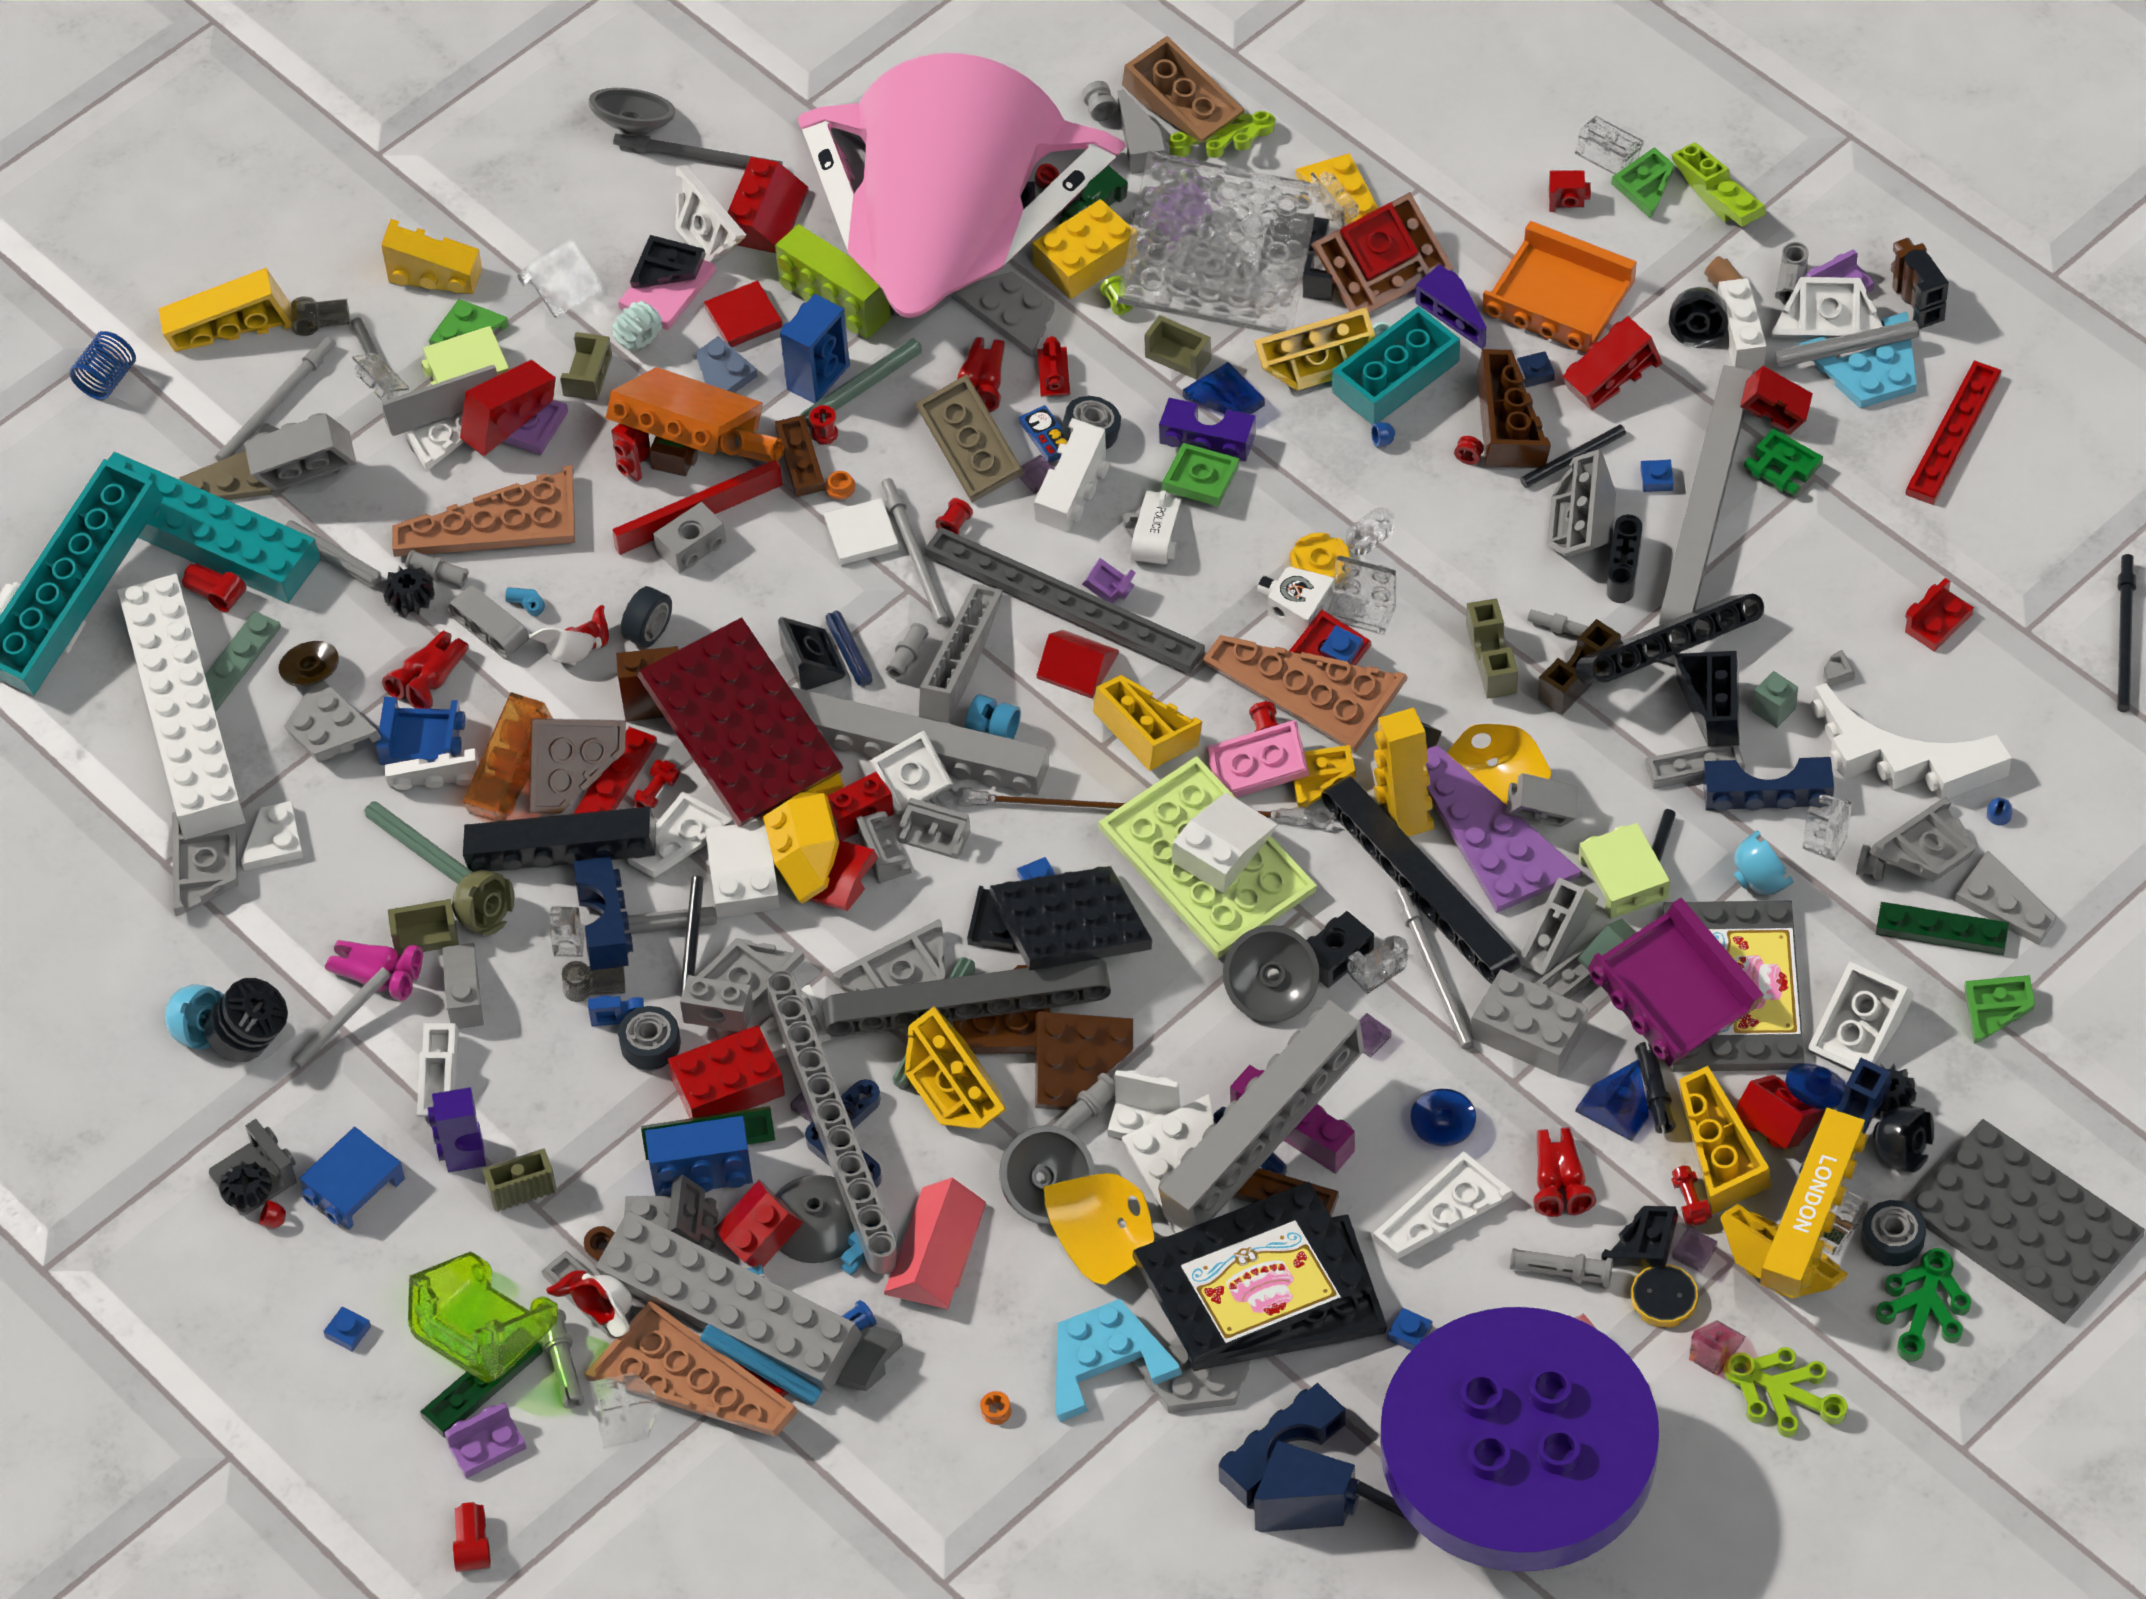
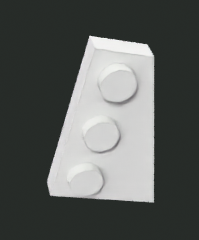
M475 748L464 750L465 756L457 758L451 757V754L446 753L438 755L435 762L430 763L424 759H414L385 765V778L389 787H394L398 790H407L412 788L413 785L438 788L443 786V783L469 786L474 784L475 781H482V767Z
M682 792L656 823L655 856L628 858V864L655 878L707 844L706 828L735 825L734 819Z

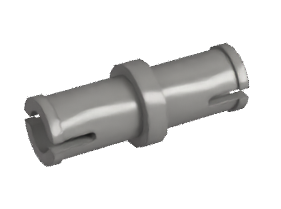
M415 550L409 552L405 562L407 569L410 564L415 567V570L423 567L426 574H430L434 581L440 579L457 585L460 588L465 585L469 575V571L466 568L449 564L442 557L432 558Z
M913 623L904 640L900 641L895 647L896 653L885 669L887 675L892 679L902 680L911 662L916 661L920 655L919 649L925 638L929 635L928 629L924 625Z

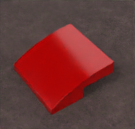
M839 840L834 865L828 875V878H830L828 888L808 901L848 912L865 890L861 879L878 859L875 850Z

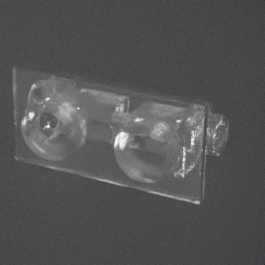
M1313 172L1311 173L1312 186L1309 187L1310 193L1317 203H1322L1328 218L1332 222L1336 221L1343 228L1345 226V219L1348 217L1353 219L1358 216L1359 206L1348 192L1337 196L1344 192V187L1333 173L1323 172L1319 178Z
M376 353L352 356V359L357 363L355 366L356 376L370 389L375 388L374 393L382 402L397 397L399 391L409 390L408 385Z

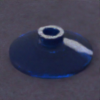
M1811 1063L1798 1064L1791 1067L1785 1078L1786 1086L1794 1097L1811 1107L1825 1110L1826 1108L1837 1109L1839 1107L1846 1085L1842 1077L1834 1071Z
M1434 1089L1424 1093L1415 1101L1411 1109L1410 1120L1414 1132L1423 1141L1435 1146H1452L1461 1143L1473 1132L1476 1124V1111L1472 1102L1462 1093L1451 1089ZM1440 1121H1445V1122H1447L1448 1124H1446V1125H1441V1124H1438V1123H1439Z

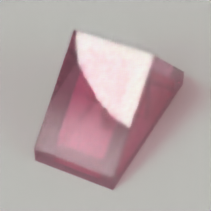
M1718 1320L1694 1330L1691 1337L1689 1360L1712 1374L1719 1376L1724 1369V1363L1727 1358L1735 1354L1746 1336Z

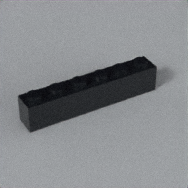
M651 807L465 824L462 855L467 868L472 872L549 867L604 857H611L612 860L655 856L656 823Z

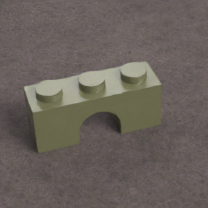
M1497 598L1467 603L1466 627L1487 699L1517 694L1518 668L1512 648H1506L1504 620Z

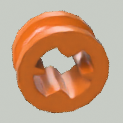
M992 1391L981 1399V1413L986 1422L999 1425L1010 1418L1012 1410L1006 1394L1000 1391ZM994 1403H1001L1002 1410L999 1411L997 1409V1413H991L989 1405L992 1404L994 1407Z

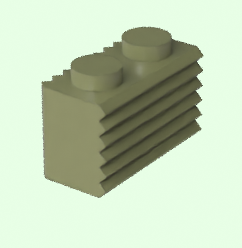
M545 1148L482 1168L494 1211L497 1212L500 1209L505 1210L506 1207L518 1206L519 1203L524 1204L525 1201L530 1202L531 1199L536 1200L538 1197L543 1198L544 1195L549 1196L551 1192L555 1194L557 1191L553 1169Z

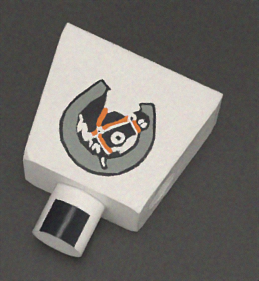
M1288 567L1284 570L1278 581L1265 575L1262 576L1257 592L1268 596V614L1270 617L1302 635L1321 609L1326 611L1335 597V578Z

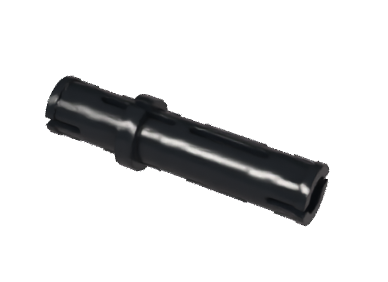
M1642 1042L1635 1047V1053L1647 1093L1646 1106L1652 1112L1655 1131L1662 1134L1661 1126L1663 1125L1664 1133H1669L1676 1128L1670 1107L1672 1098L1670 1093L1666 1091L1658 1057L1654 1054L1649 1043V1050H1647L1646 1042Z

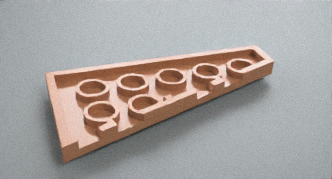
M573 465L562 467V472L550 476L547 473L536 476V481L524 485L515 483L472 498L473 502L460 507L457 504L446 507L447 511L433 516L425 514L392 525V550L394 557L408 556L411 550L421 554H436L575 543Z
M1224 635L1218 637L1203 658L1207 666L1266 701L1274 703L1278 708L1342 746L1350 745L1351 751L1356 753L1378 722V718L1383 715L1408 679L1404 673L1395 672L1394 674L1380 671L1376 667L1368 666V668L1351 665L1347 661L1319 655L1289 652L1285 648L1276 646L1275 648L1257 645L1256 642Z
M651 1300L629 1323V1331L625 1335L617 1337L584 1373L589 1381L774 1437L798 1413L793 1404L729 1357L701 1342L699 1335Z

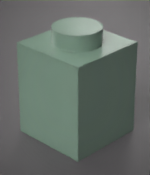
M1773 671L1754 690L1752 712L1778 728L1796 709L1798 686Z

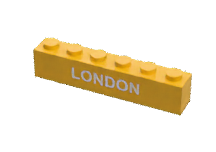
M1826 1108L1763 1264L1760 1280L1761 1286L1799 1298L1803 1286L1809 1288L1815 1268H1812L1811 1265L1814 1259L1820 1260L1826 1241H1823L1822 1237L1824 1232L1831 1233L1836 1219V1214L1832 1212L1835 1205L1841 1207L1845 1198L1847 1188L1843 1187L1845 1179L1852 1180L1857 1166V1161L1853 1160L1856 1152L1862 1154L1868 1138V1134L1863 1133L1865 1120Z

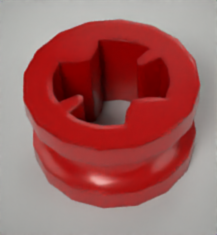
M1462 436L1458 440L1454 455L1460 462L1474 465L1479 462L1484 451V445L1473 436Z

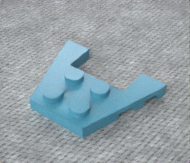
M1903 312L1883 318L1881 323L1884 327L1909 321L1908 313ZM1822 336L1799 343V345L1825 340V337ZM1911 339L1881 345L1840 358L1831 356L1813 360L1815 368L1822 374L1826 373L1835 381V386L1859 408L1916 392L1917 383Z
M1121 1299L1058 1323L1056 1415L1060 1422L1088 1411L1078 1384L1079 1382L1144 1357L1154 1385L1182 1375L1179 1364Z

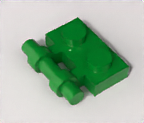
M1773 428L1756 446L1755 455L1761 459L1757 462L1748 457L1743 467L1751 471L1752 476L1759 480L1765 479L1774 484L1776 490L1782 493L1786 491L1796 496L1800 490V485L1794 483L1793 479L1797 478L1806 483L1823 464V456ZM1774 465L1783 470L1780 475L1770 469V467Z

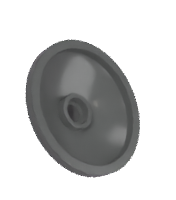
M606 88L593 92L589 97V108L603 122L625 134L648 132L663 127L673 120L675 114L673 104L667 99L638 89Z
M1277 925L1256 927L1241 935L1229 949L1223 966V982L1232 1003L1245 1015L1264 1022L1284 1021L1302 1012L1315 996L1320 979L1318 959L1311 945L1297 932ZM1272 969L1279 971V978L1276 981H1270L1268 978V973Z
M1049 1125L1033 1127L1017 1135L1006 1147L999 1167L1000 1186L1009 1205L1023 1218L1045 1225H1050L1051 1223L1045 1206L1044 1186L1095 1175L1094 1162L1085 1144L1073 1133L1063 1128ZM1038 1172L1045 1176L1043 1184L1037 1181L1036 1175Z
M827 1175L800 1177L787 1183L775 1194L804 1222L780 1248L779 1251L784 1255L800 1262L823 1263L841 1257L846 1250L851 1248L848 1244V1237L855 1230L835 1177ZM813 1205H818V1206H819L817 1209H810V1208H809L810 1206H813Z

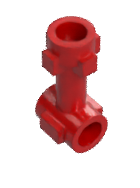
M660 759L653 763L649 775L654 778L644 791L638 789L634 794L633 805L636 808L651 807L654 809L657 806L658 799L655 797L663 785L667 784L672 787L679 778L680 770L676 768L675 764Z
M1687 1165L1677 1167L1672 1171L1673 1178H1671L1674 1189L1681 1188L1686 1206L1681 1207V1212L1686 1226L1693 1224L1695 1227L1707 1223V1220L1712 1218V1213L1707 1199L1702 1201L1698 1199L1693 1183L1698 1182L1695 1171L1692 1172L1691 1167Z

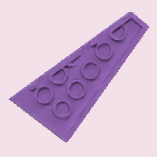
M1438 745L1427 749L1428 763H1426L1430 776V785L1427 786L1428 796L1431 797L1432 804L1496 913L1552 890L1558 877L1569 882L1581 877L1582 871L1522 818L1506 815L1507 805Z

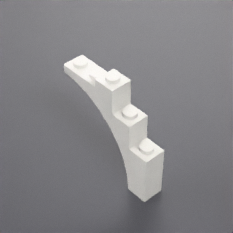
M1827 683L1815 687L1811 708L1815 717L1821 718L1827 736L1832 742L1831 751L1828 753V757H1831L1832 767L1835 770L1838 769L1844 779L1877 767L1879 776L1882 780H1887L1892 790L1925 778L1928 788L1931 791H1935L1941 800L1945 796L1949 799L2009 776L2012 758L1997 734L1975 741L1957 743L1923 742L1900 737L1877 728L1857 716L1837 698Z

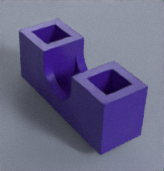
M1170 397L1159 423L1160 444L1180 448L1183 443L1236 457L1245 462L1256 435L1255 415L1226 410L1224 418L1219 423L1205 425L1198 421V403Z
M471 1087L433 1093V1107H428L427 1109L439 1161L445 1160L448 1173L487 1166L480 1124L477 1122Z

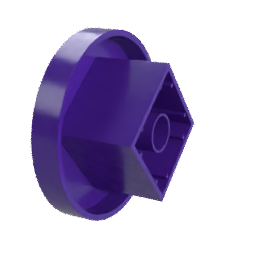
M1502 1307L1465 1315L1436 1329L1418 1343L1401 1362L1386 1391L1381 1416V1461L1388 1488L1397 1506L1417 1531L1445 1552L1478 1566L1503 1571L1529 1572L1554 1569L1585 1559L1606 1547L1629 1527L1647 1500L1653 1484L1658 1455L1659 1421L1649 1385L1631 1357L1617 1343L1593 1326L1574 1317L1555 1311L1530 1307Z

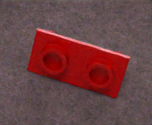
M1048 337L1043 343V348L1037 349L1041 397L1070 395L1067 347H1061V343L1056 337Z

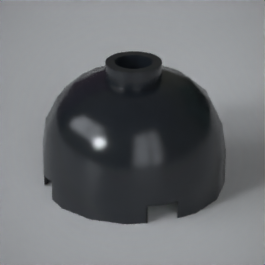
M1694 287L1685 290L1676 297L1670 308L1668 324L1671 334L1682 344H1684V341L1696 343L1693 346L1695 348L1714 345L1722 339L1728 326L1725 301L1718 293L1709 288Z
M1901 1105L1890 1109L1881 1118L1880 1122L1876 1123L1873 1130V1139L1875 1140L1879 1156L1886 1164L1896 1169L1913 1173L1923 1167L1929 1156L1927 1154L1922 1155L1926 1144L1932 1145L1934 1140V1120L1930 1112L1920 1107Z

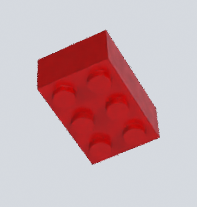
M759 1025L668 1059L671 1080L689 1118L747 1110L785 1095L782 1073Z

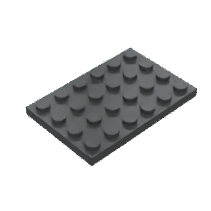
M1982 1119L1906 1201V1203L1913 1205L1922 1214L1928 1230L2063 1324L2072 1317L2140 1241L2145 1232L2143 1227L1985 1119Z

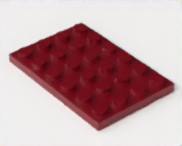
M742 617L644 667L637 674L738 827L782 805L798 793L806 792L836 776L844 768Z

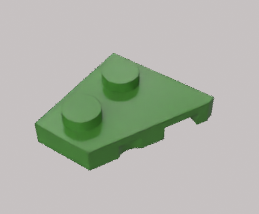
M1654 147L1612 176L1611 184L1651 218L1673 174L1675 164Z
M458 299L430 337L429 343L430 345L488 326H491L492 331L498 327L503 330L509 325L508 318Z
M2030 975L1965 981L1964 989L1974 1043L1983 1041L2034 1010L2035 1001Z

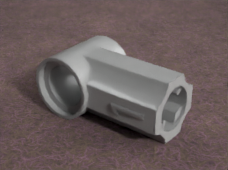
M1800 242L1787 243L1782 250L1775 298L1779 299L1783 304H1786L1800 277H1805L1807 273L1809 251Z

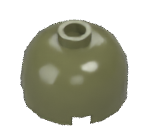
M480 870L467 874L460 880L453 894L452 908L455 917L463 927L486 936L497 933L507 923V921H501L506 916L507 911L512 912L514 908L515 893L513 885L509 879L492 871Z

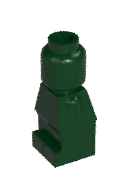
M1108 165L1092 180L1090 179L1080 196V200L1073 201L1062 211V217L1058 220L1059 224L1067 221L1100 199L1108 206L1112 205L1116 200L1120 203L1127 197L1128 182Z

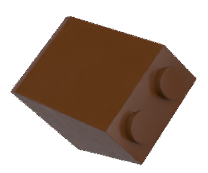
M678 646L616 653L618 680L626 722L664 717L637 674L644 667L679 650Z

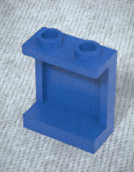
M384 697L378 731L381 739L376 744L380 765L414 759H424L430 763L435 762L438 755L449 753L451 757L461 755L462 740L459 737V732L465 729L466 716L464 711H460L458 700L451 701L450 709L399 708L397 697Z
M354 1126L299 1177L303 1191L301 1195L310 1206H319L333 1224H342L350 1230L354 1226L352 1217L388 1182L397 1187L405 1180L402 1164L398 1159Z

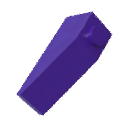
M1439 264L1416 284L1415 303L1483 349L1486 346L1487 327L1462 279L1455 272L1449 271Z

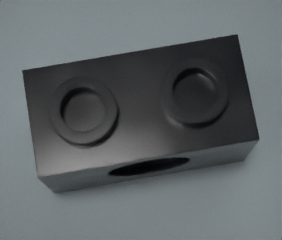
M1345 911L1338 918H1332L1319 934L1307 939L1318 959L1320 969L1319 981L1327 988L1331 987L1374 951V933L1348 911Z

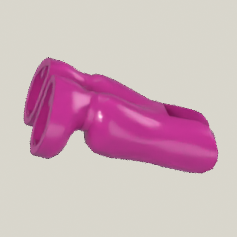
M337 940L334 951L338 956H330L326 961L325 969L365 985L384 967L392 976L377 991L387 990L393 999L403 1001L412 992V980L416 981L419 978L423 963V949L420 946L410 945L404 950L402 956H399L392 947Z

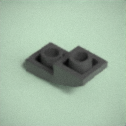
M874 1326L852 1352L838 1378L839 1384L867 1392L886 1374L884 1363L903 1346L902 1334Z

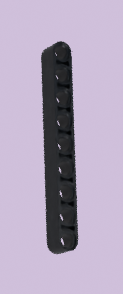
M1347 776L1321 793L1323 803L1330 813L1334 812V817L1400 888H1407L1411 900L1486 981L1492 984L1501 969L1512 973L1520 968V960L1512 947L1352 777Z

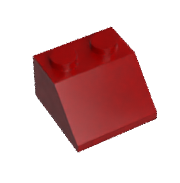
M1770 1075L1751 1080L1734 1110L1746 1129L1753 1132L1759 1131L1768 1137L1767 1142L1778 1149H1788L1800 1144L1821 1120L1826 1107L1776 1075Z
M758 1179L715 1229L722 1241L744 1263L751 1267L762 1265L763 1268L804 1222Z

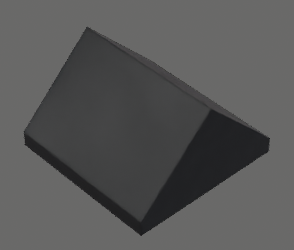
M785 617L778 619L781 647L800 689L810 690L843 679L846 676L826 629Z

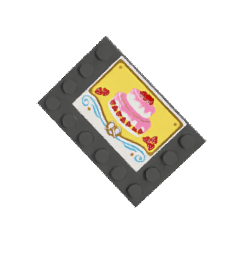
M1792 900L1686 902L1762 991L1764 996L1756 1009L1673 1065V1072L1697 1071L1706 1066H1709L1711 1071L1804 1070L1805 1062ZM1663 902V915L1667 913L1673 902Z

